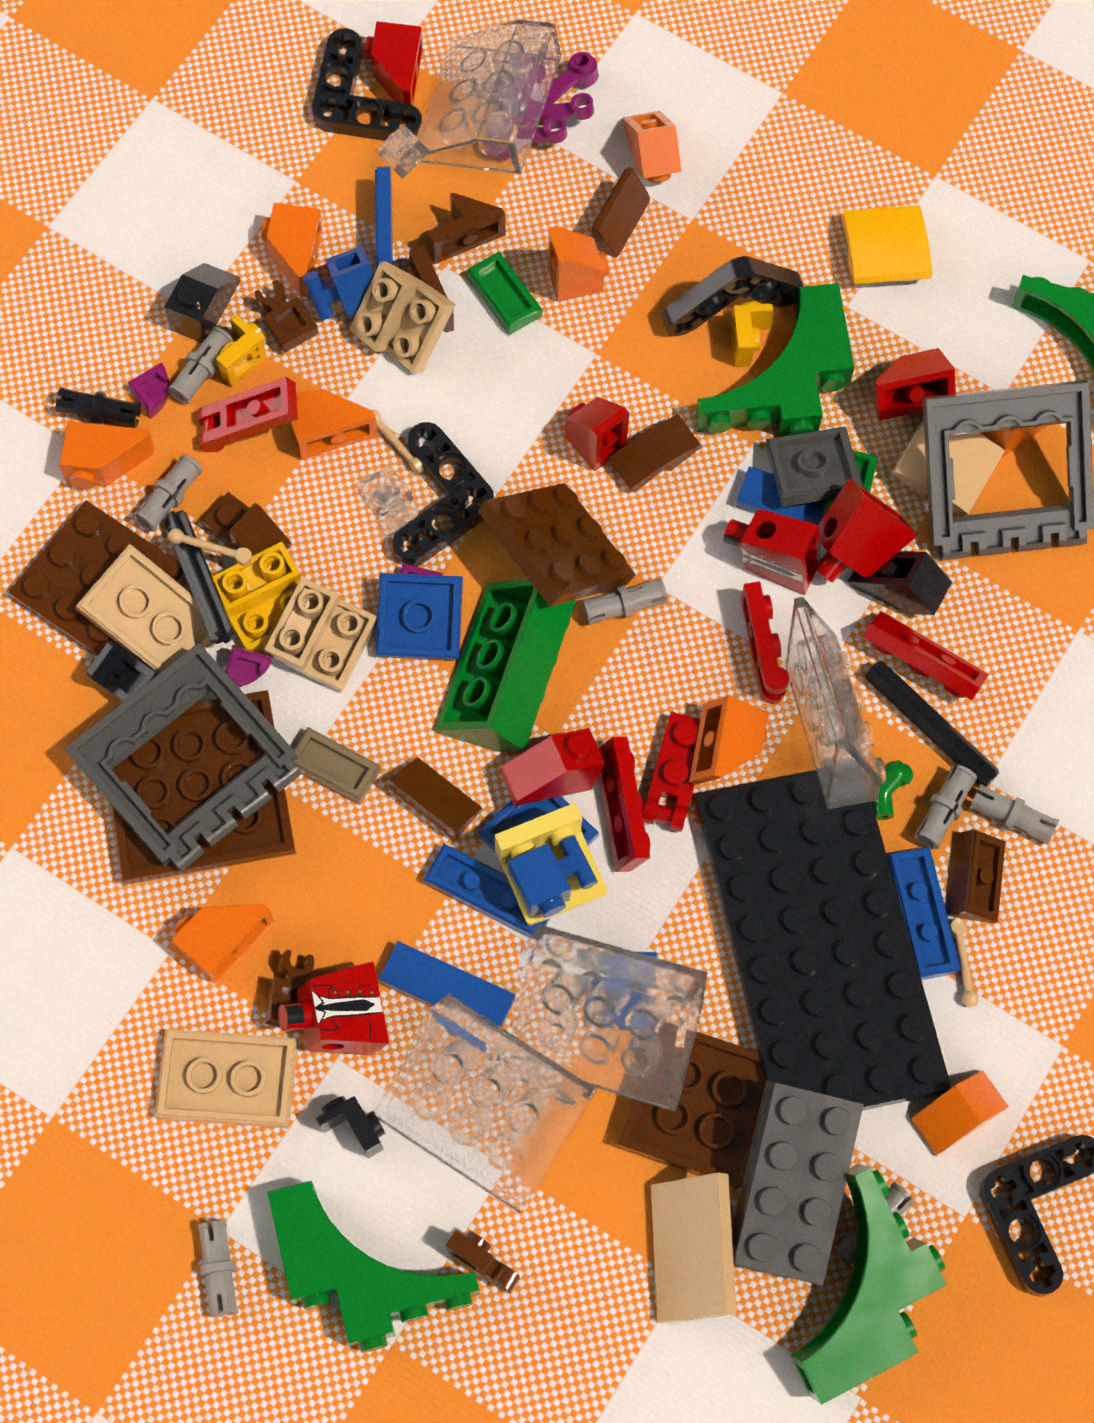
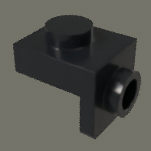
M112 641L107 642L104 648L96 654L91 666L86 671V675L123 702L158 675Z
M344 1096L338 1097L321 1108L323 1114L318 1116L316 1121L323 1133L347 1120L368 1158L384 1150L379 1140V1137L386 1134L373 1110L367 1114L364 1113L355 1096L348 1100Z

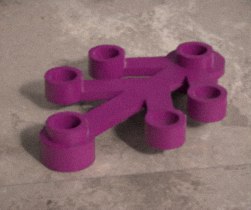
M587 52L575 53L567 64V71L538 96L537 80L541 75L539 62L531 56L521 58L516 65L518 77L521 80V110L510 119L509 103L513 101L514 93L512 84L508 80L499 79L490 85L491 100L494 103V122L487 126L483 132L482 139L485 148L496 157H508L517 151L520 143L543 141L560 143L564 141L568 135L564 119H589L595 111L593 98L589 94L579 93L573 96L569 103H553L573 86L586 88L592 86L598 80L597 61ZM586 105L584 108H578L579 106ZM546 120L543 127H526L532 121Z

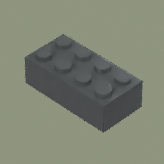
M766 1080L732 1227L734 1265L823 1286L864 1104Z

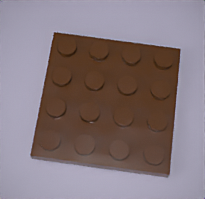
M268 690L245 694L275 728ZM218 699L195 703L113 768L112 771L122 782L125 780L152 811L153 814L151 816L167 833L261 757L264 751L250 736L248 737L221 707V702ZM269 783L264 785L263 787L272 799L246 820L236 810L232 811L230 815L239 826L212 848L200 837L196 842L205 853L182 872L172 862H169L164 867L113 808L122 876L125 885L296 854L285 788L277 793Z

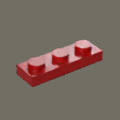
M882 611L870 623L863 636L871 641L872 646L879 652L897 656L907 662L908 667L913 672L921 676H931L944 684V688L956 697H966L972 701L989 676L988 673Z
M612 737L599 747L605 765L598 779L615 871L631 872L651 858V843L649 835L645 831L642 815L643 800L637 789L634 773L635 758L630 752L628 737Z

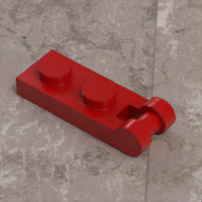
M284 377L199 408V424L203 426V433L199 435L200 449L205 452H218L228 443L297 420L296 383L288 377Z
M760 581L745 583L740 601L760 695L766 703L777 704L785 696L789 683V674L784 668L778 666L777 658L781 657V643L778 633H771L769 620L773 619L772 601L770 595H763Z
M671 711L642 813L645 823L653 825L654 821L670 825L671 830L682 832L695 786L689 780L700 719ZM663 797L677 801L675 809L659 805L660 798Z

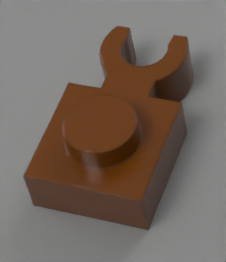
M274 280L272 285L276 294L275 297L265 298L259 289L254 293L257 306L262 311L267 312V314L263 315L264 324L286 353L316 336L319 332L318 326L299 299L295 297L286 302L284 286L278 280Z
M286 950L280 956L278 971L283 978L274 977L270 982L265 1024L280 1027L278 1020L280 1005L298 1003L297 990L305 984V978L314 968L313 955L308 954L303 959L302 969H296L291 965L290 950Z
M455 1230L445 1245L447 1252L483 1277L485 1276L509 1294L520 1280L518 1273L496 1260L488 1252L491 1245L470 1230L465 1236Z

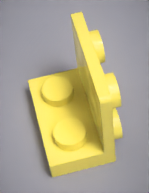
M576 803L495 834L496 854L525 921L529 926L607 894L605 883L581 832L582 816ZM575 836L598 883L591 888L582 890L576 876L567 879L571 888L570 901L565 902L566 908L547 918H543L541 914L530 918L508 874V861L546 843L549 844L558 861L566 857L559 843L567 837Z

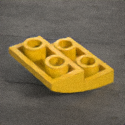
M920 205L843 211L842 226L848 244L847 261L854 284L932 279L930 249Z
M283 542L252 556V561L248 565L241 566L236 564L212 576L233 629L246 649L257 652L264 651L301 579V573Z

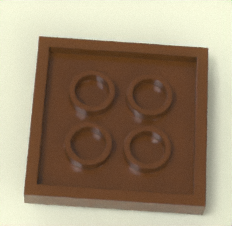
M565 483L489 499L478 510V513L550 607L612 590L620 585L626 586L636 575L627 564L624 555L613 546L603 533L600 524L592 519L579 502L576 493L568 488Z
M85 500L8 593L15 602L96 656L109 641L114 642L120 648L123 647L77 611L75 607L129 544L134 546L176 582L183 575L184 571L180 562Z
M659 1019L617 1147L700 1176L712 1173L728 1174L729 1185L741 1189L766 1083L761 1053Z

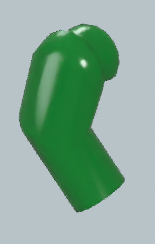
M899 760L888 762L870 782L871 801L877 820H888L894 817L892 793L899 786L903 787L906 784H910L913 778L912 768L908 764L902 763Z

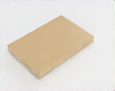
M131 544L127 546L75 607L77 611L157 674L161 673L196 644L200 643L206 650L212 643L194 596Z
M165 1029L155 1118L157 1120L289 1129L298 1039Z
M712 1173L652 1184L651 1201L657 1323H676L737 1315L728 1174Z

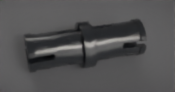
M60 387L57 395L61 396V399L56 398L55 410L57 413L90 418L92 423L96 424L107 421L131 426L132 428H137L139 420L136 417L141 415V403L109 398L106 393L99 391L95 395L69 390L64 387Z

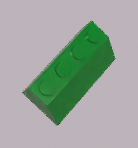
M529 579L487 583L434 731L441 735L496 752L525 751L527 742L532 734V728L539 707L545 696L549 678L557 662L558 652L566 629L570 624V617L576 601L573 600L550 607Z

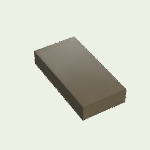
M307 727L294 748L298 759L293 763L303 775L358 805H361L381 772V765Z

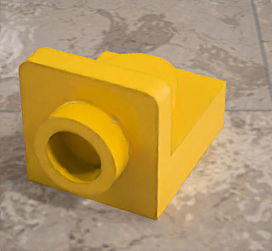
M750 301L733 306L729 327L734 367L750 366L753 352L759 351L760 348L759 330H768L770 328L773 316L772 304Z
M237 314L230 319L234 337L237 341H231L226 344L219 356L216 357L220 376L230 387L237 384L267 358L264 346L266 338L263 332L252 321L246 323Z

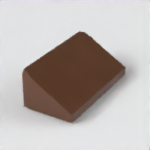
M630 167L624 169L592 225L591 237L595 240L597 250L600 252L604 251L605 254L614 258L620 255L650 202L647 190L635 171Z
M418 757L401 769L389 781L391 791L455 841L483 810L480 805Z
M974 829L957 833L953 836L945 903L948 916L992 924L998 923L1006 841Z

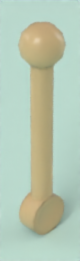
M372 410L376 417L377 428L409 462L410 467L415 473L419 474L425 468L420 459L416 456L414 457L381 421V414L377 410Z
M174 528L168 533V539L172 544L185 543L235 558L236 562L241 566L248 565L252 561V554L248 548L242 547L234 550L184 535L182 530Z
M954 919L949 925L952 936L955 937L964 987L961 1000L966 1007L971 1008L977 1005L979 997L973 991L963 936L967 931V924L962 919Z

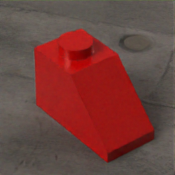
M376 21L374 36H368L366 40L365 59L371 60L373 77L395 102L413 105L423 54L422 27Z
M939 348L900 356L875 381L876 417L879 421L923 412V397L956 394L955 368Z
M596 397L588 404L580 403L567 415L565 420V438L589 466L596 471L610 461L608 459L610 456L627 445L630 413L625 407L600 397Z
M590 728L549 736L504 764L500 772L514 806L591 790L605 762Z

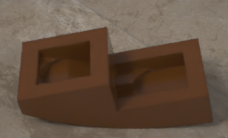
M677 414L644 432L608 459L628 487L635 493L667 468L672 471L703 446L680 415Z

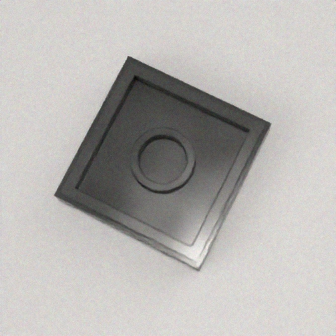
M846 426L766 439V449L782 507L835 499L849 478L863 487Z

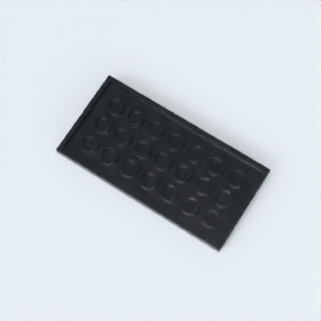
M861 762L696 794L695 802L757 1049L761 1053L765 1079L864 1104L863 1110L944 1094L951 1089Z

